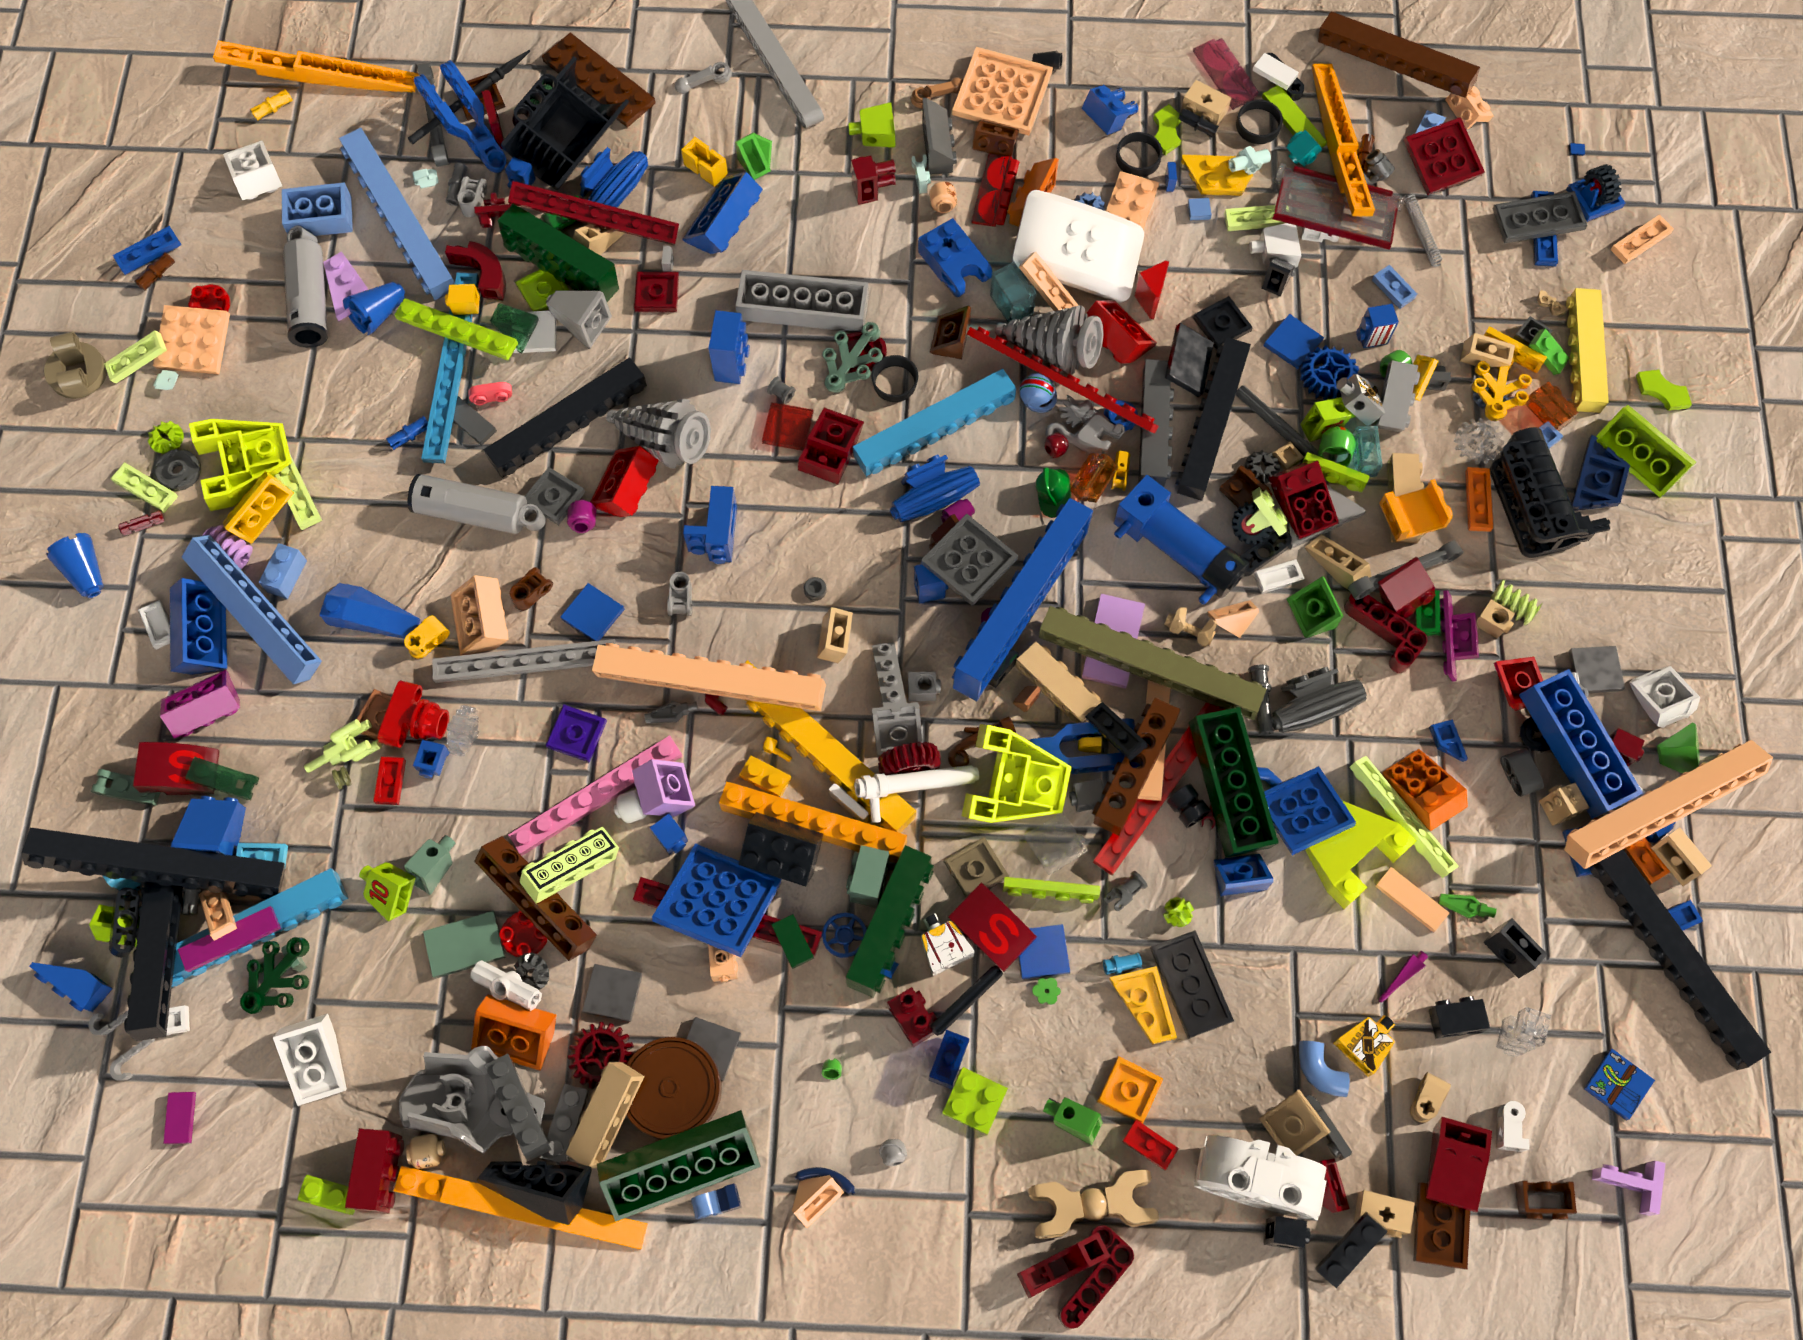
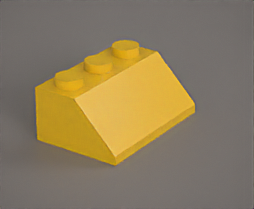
M265 471L242 497L236 507L229 512L226 519L222 522L223 526L229 532L252 544L294 492L276 477Z

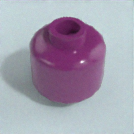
M577 500L571 503L567 514L568 526L577 533H586L592 530L596 525V507L586 500Z

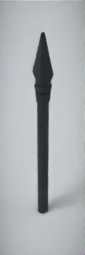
M530 50L506 62L500 68H495L486 79L472 88L474 93L478 96L489 86L503 79L504 75L509 73ZM458 99L449 108L455 113L464 104ZM437 116L408 137L410 143H416L441 124Z

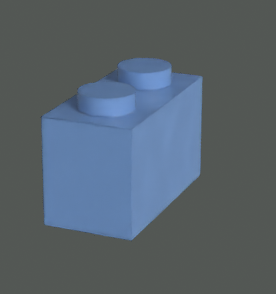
M278 543L259 580L260 585L267 593L288 599L307 560L298 549Z

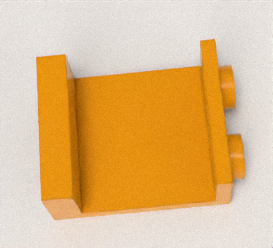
M1435 479L1430 480L1424 489L1395 497L1393 491L1385 493L1379 503L1396 542L1446 528L1452 519V510L1446 505L1443 491L1437 485Z

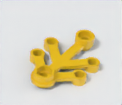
M1514 355L1510 366L1497 367L1499 369L1497 382L1489 373L1490 365L1487 362L1480 361L1475 367L1476 374L1482 378H1476L1471 388L1474 392L1478 393L1486 404L1485 416L1491 421L1503 419L1507 414V410L1516 406H1523L1529 399L1526 392L1518 391L1513 399L1502 402L1503 396L1519 389H1526L1532 382L1529 375L1522 374L1517 381L1506 385L1508 370L1515 361ZM1487 385L1494 393L1493 398L1485 389Z

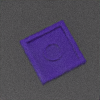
M563 704L545 746L548 749L590 763L607 720L606 718Z

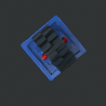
M1604 164L1587 171L1584 179L1569 184L1566 188L1567 192L1575 191L1586 221L1622 209L1626 204L1619 193L1622 190L1619 187L1621 185V181H1618V178H1620L1619 174H1615L1616 170L1612 169L1611 165Z

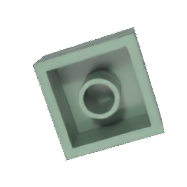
M861 845L859 852L855 851L852 861L854 874H849L846 884L847 894L850 895V902L877 908L881 900L890 864L888 851Z

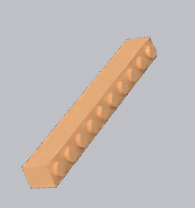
M613 643L597 646L592 672L601 678L821 711L826 688L824 679L817 674L808 673L807 676L798 675V672L792 670H785L784 673L776 672L771 667L756 669L746 663H740L739 666L730 665L731 663L725 660L710 662L707 658L700 656L690 659L679 653H672V656L664 655L659 650L644 652L640 648L628 646V649L619 648V645Z
M1752 740L1744 744H1738L1729 752L1721 753L1707 763H1701L1696 769L1682 773L1677 779L1671 782L1667 781L1653 791H1647L1642 797L1628 801L1623 807L1609 811L1600 819H1594L1586 826L1572 830L1567 836L1565 851L1586 869L1768 773L1773 757Z

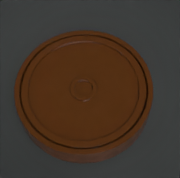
M680 1037L659 1038L642 1046L628 1061L627 1066L645 1076L627 1112V1117L639 1130L651 1137L662 1140L708 1123L713 1118L720 1103L722 1082L714 1060L701 1046Z

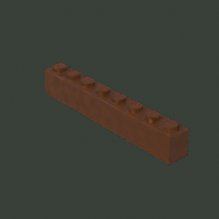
M1332 11L1319 30V43L1464 98L1468 96L1478 78L1480 67Z

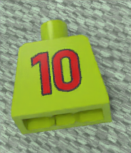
M1342 398L1315 402L1300 425L1308 441L1312 442L1321 439L1323 432L1329 428L1336 426L1344 427L1349 419L1356 416L1344 406Z
M386 862L375 868L369 865L364 866L359 873V877L366 881L363 892L364 898L387 921H391L406 913L416 877Z

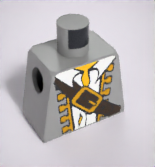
M1354 374L1349 379L1341 378L1337 382L1336 388L1340 390L1344 406L1366 426L1371 425L1385 414L1380 394L1375 384L1358 374Z

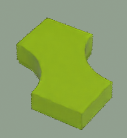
M1170 104L1155 113L1153 117L1158 127V132L1154 137L1161 144L1164 155H1167L1181 144V140L1176 133V128L1181 123L1178 119L1179 113Z
M1660 370L1641 371L1636 374L1641 394L1659 399L1668 411L1689 409L1692 406L1687 387L1670 383L1663 377Z

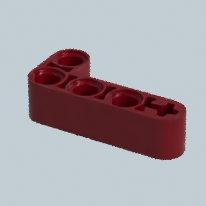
M1351 594L1346 601L1344 610L1348 616L1397 648L1389 660L1390 669L1396 673L1406 672L1426 646V634L1370 595L1355 600ZM1371 614L1377 615L1380 620L1374 619ZM1391 627L1396 628L1399 633L1393 632ZM1410 640L1416 641L1418 646H1414ZM1398 657L1404 658L1406 663L1400 662Z
M1097 1226L1091 1231L1089 1236L1097 1231H1104L1108 1236V1242L1105 1246L1111 1257L1099 1262L1061 1308L1059 1320L1066 1328L1074 1329L1082 1325L1134 1260L1132 1248L1107 1226ZM1119 1248L1125 1250L1128 1255L1127 1261L1124 1264L1117 1262L1115 1259V1252ZM1102 1268L1109 1270L1111 1273V1280L1107 1284L1102 1283L1098 1278V1273ZM1085 1288H1089L1094 1292L1095 1299L1091 1304H1087L1082 1300L1081 1295ZM1076 1299L1077 1303L1085 1308L1086 1311L1084 1313L1080 1309L1075 1315L1076 1323L1074 1321L1068 1323L1066 1321L1068 1318L1066 1311L1071 1312L1075 1310L1078 1305L1073 1302Z

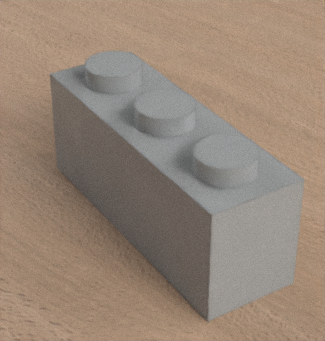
M1393 360L1388 363L1381 394L1385 414L1376 420L1375 428L1402 432L1405 428H1408L1411 415H1408L1409 407L1413 406L1415 401L1413 388L1414 385L1418 384L1420 372H1417L1418 365Z

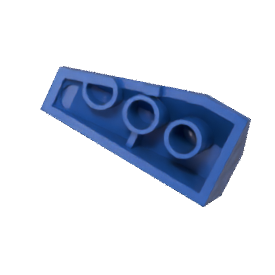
M338 583L326 594L320 611V617L328 626L403 639L418 627L420 623V618L360 586Z

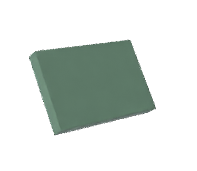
M494 911L423 931L432 977L434 979L473 968L481 960L490 963L506 958Z

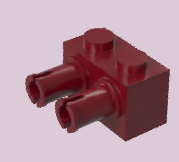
M870 155L851 160L852 186L858 205L878 201V188L896 185L894 175L896 168L893 159L875 163Z
M910 987L888 1001L887 1007L914 1048L934 1035L930 1025L937 1017L932 1011L928 1013L924 1007L926 1001L919 990L915 992Z

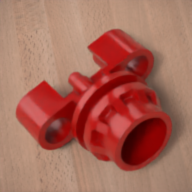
M400 680L395 687L379 729L378 742L401 748L406 740L409 729L411 737L415 739H441L448 727L449 712L446 709L440 708L435 702L421 699V685Z

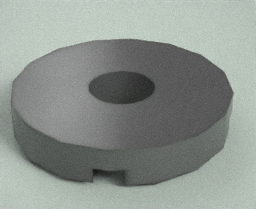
M170 450L163 454L156 463L155 476L158 482L172 491H181L193 486L201 473L200 462L188 450ZM183 466L179 473H173L175 467Z

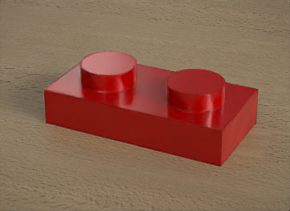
M380 758L373 800L375 804L399 805L406 766L404 758Z
M1138 1120L1134 1121L1122 1141L1164 1171L1168 1168L1179 1149Z

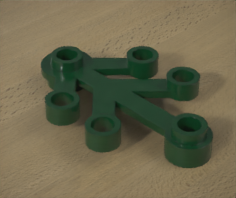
M291 938L286 945L287 954L275 968L274 958L280 950V946L276 941H267L263 944L264 962L260 959H252L247 963V971L249 972L248 991L240 999V1006L244 1011L249 1014H256L264 1006L288 1008L294 1002L292 994L265 995L271 988L293 987L296 990H303L308 987L309 979L306 975L281 978L298 957H303L308 953L310 945L305 938ZM270 945H272L273 948L271 952L269 950ZM264 970L263 983L259 986V974ZM300 978L302 980L301 986L298 983ZM284 997H286V1003H285V1004L283 1003V998H284Z

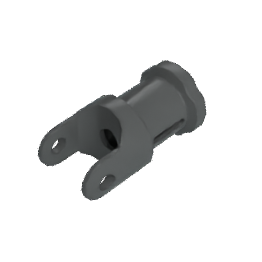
M1131 872V876L1122 884L1118 883L1105 895L1104 901L1106 903H1110L1115 898H1120L1114 906L1116 911L1123 909L1133 900L1132 897L1137 892L1148 887L1146 881L1138 872Z

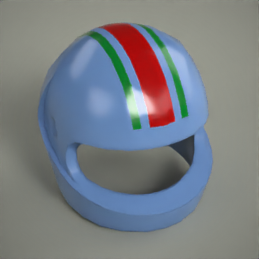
M1032 373L1021 382L1019 389L1020 397L1028 409L1037 413H1045L1052 410L1057 402V392L1050 378L1040 373ZM1052 399L1049 405L1045 407H1040V405L1045 404Z

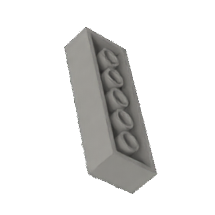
M742 270L736 301V312L742 314L743 321L860 332L866 320L869 285L867 282Z

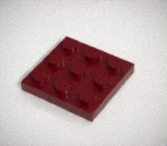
M1461 117L1409 135L1403 140L1427 196L1480 177L1485 173Z

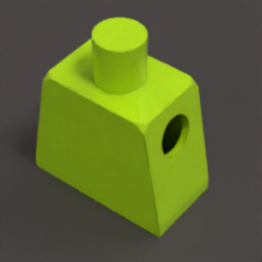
M891 103L861 109L859 111L860 122L848 123L849 135L861 134L864 146L895 147V128Z

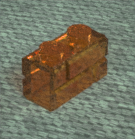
M1549 381L1532 392L1525 403L1543 424L1549 421L1558 431L1569 425L1579 413L1575 404L1567 401L1562 396L1561 390L1557 386H1553Z
M1090 453L1070 484L1071 492L1080 501L1096 503L1117 471L1118 466L1107 454Z

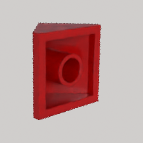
M1166 260L1139 273L1134 295L1148 317L1153 320L1169 266V261Z
M1535 657L1494 662L1509 706L1514 711L1526 708L1519 694L1543 681Z

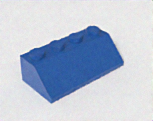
M747 172L724 177L682 240L709 254L722 253L729 246L728 242L731 237L739 231L738 226L748 217L750 208L758 202L759 195L763 190L762 187Z
M181 578L170 587V672L195 675L224 671L227 669L226 607L202 581Z

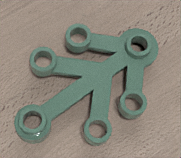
M867 322L863 326V334L850 353L847 344V334L844 331H838L834 335V339L839 345L842 365L837 371L835 363L837 355L833 348H826L823 351L822 355L827 362L829 375L825 379V386L829 391L839 393L845 388L846 383L859 379H868L871 371L864 364L870 362L877 363L882 360L883 355L880 349L876 347L870 349L868 354L859 356L868 342L876 341L880 337L881 332L876 323ZM859 366L856 372L847 374L850 368ZM867 370L865 374H861L862 371Z

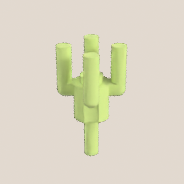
M355 719L331 733L330 739L332 742L323 746V755L304 765L306 772L310 773L328 762L333 766L351 759L357 762L382 748L378 740L372 743L365 740L357 745L354 739L357 735L372 727L371 722L365 720L360 723Z

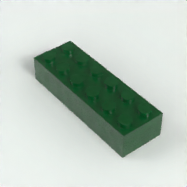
M512 204L497 220L504 242L503 245L508 251L519 254L526 262H532L543 272L551 273L556 280L564 281L574 291H601L605 296L606 302H608L619 290L614 263L521 207Z
M1240 707L1195 716L1188 724L1225 858L1269 849L1277 845L1279 842Z
M904 846L846 975L847 987L874 998L876 992L881 993L886 981L884 973L886 970H891L895 961L894 951L896 948H901L905 938L904 928L905 926L910 927L915 916L913 914L915 911L914 906L915 904L919 906L924 896L923 885L924 883L929 884L934 872L932 871L934 865L931 864L932 856L909 846Z
M742 1110L598 1163L597 1171L599 1184L616 1222L759 1168L761 1165Z

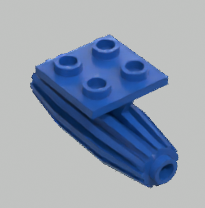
M607 147L603 152L597 153L593 160L594 163L590 167L586 166L582 171L580 195L584 197L591 190L593 192L588 198L589 201L618 208L637 186L649 164L644 153L632 151L613 166L610 160L611 149Z
M939 454L929 458L927 463L922 466L919 464L911 466L907 469L908 472L904 474L905 476L901 483L903 486L909 484L913 488L892 502V507L890 508L894 520L898 519L900 522H905L927 516L960 500L980 486L979 478L974 468L968 466L945 473V462L948 457L947 455L940 457Z

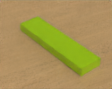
M1277 85L1263 93V100L1269 101L1279 108L1283 117L1282 123L1292 135L1306 130L1322 148L1326 146V139L1282 87Z

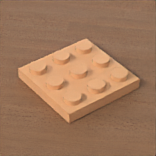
M164 305L159 333H161L167 351L154 359L153 366L156 369L219 375L230 314L227 311Z

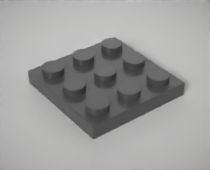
M966 514L921 559V564L973 606L1018 560V555L971 516Z

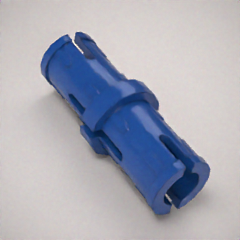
M422 416L408 426L405 424L402 426L403 429L387 437L386 440L392 449L396 450L399 446L409 440H415L417 435L426 431L428 421Z

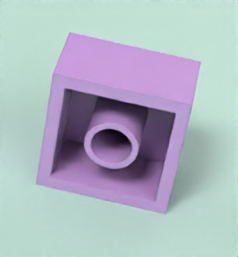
M651 759L632 770L643 814L657 816L670 814L671 817H676L695 806L684 763Z

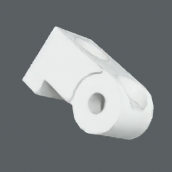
M1510 1101L1498 1109L1497 1149L1516 1152L1529 1150V1139L1522 1138V1121L1525 1118L1526 1112L1523 1105L1519 1102Z

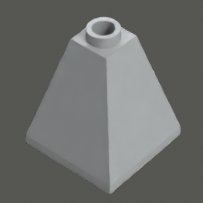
M555 291L546 301L551 314L589 349L612 317L605 296L601 291Z

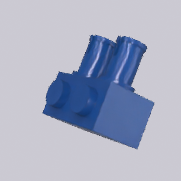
M1105 85L1090 89L1082 110L1109 135L1122 129L1127 117L1138 112L1137 103L1135 104V101L1123 104L1125 91L1122 88L1111 91Z

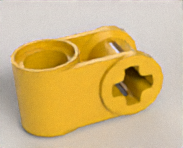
M432 615L424 619L418 627L407 634L404 644L413 658L422 659L448 638L450 631Z

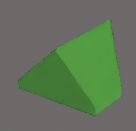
M752 132L735 142L737 160L754 180L771 171V140Z
M1692 722L1657 745L1660 764L1680 773L1690 772L1700 765L1699 742L1695 723Z

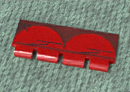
M988 153L971 224L996 227V224H1005L1012 196L1011 193L1013 192L1016 179L1015 176L1017 175L1020 163L1018 160L1012 159L1010 156Z

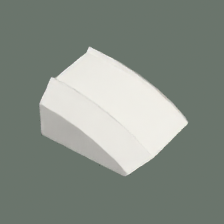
M1671 666L1655 669L1629 682L1641 706L1658 727L1664 728L1681 719L1688 718L1698 708L1700 696Z

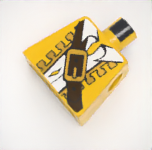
M1383 1015L1377 1022L1367 1017L1335 1040L1333 1044L1369 1077L1378 1070L1395 1043L1394 1039L1387 1034L1395 1024L1386 1015Z

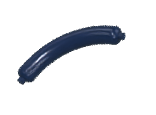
M821 1167L807 1168L798 1171L796 1176H794L795 1180L803 1181L809 1178L830 1175L846 1193H851L852 1195L855 1193L854 1185L845 1176L831 1169Z

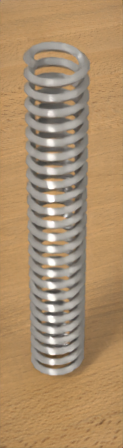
M1404 195L1405 206L1409 211L1431 266H1440L1441 263L1439 262L1442 261V257L1439 255V249H1437L1438 247L1435 244L1432 233H1430L1427 222H1425L1426 219H1424L1425 217L1415 195L1407 197Z

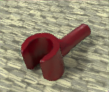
M1210 803L1209 808L1211 811L1201 820L1200 825L1203 827L1204 820H1210L1212 823L1210 830L1215 827L1216 821L1213 818L1214 814Z

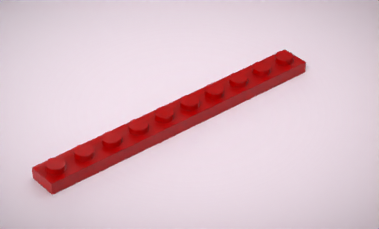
M980 326L977 330L972 327L969 328L967 335L1136 425L1154 434L1159 426L1153 423L1155 419L1143 413L1142 416L1134 413L1135 408L1124 403L1123 407L1116 404L1117 399L1106 393L1104 397L1097 394L1099 389L1087 383L1086 387L1078 384L1080 379L1071 374H1068L1067 377L1061 375V369L1050 364L1049 368L1042 365L1044 360L1033 354L1031 358L1025 356V350L1014 345L1013 349L1006 346L1008 341L998 336L995 339L989 337L990 332Z
M1206 702L1197 716L1225 709ZM1190 727L1187 728L1165 759L1161 801L1137 799L1120 835L1118 836L1113 833L1094 859L1093 863L1110 875H1114L1196 759L1197 753Z

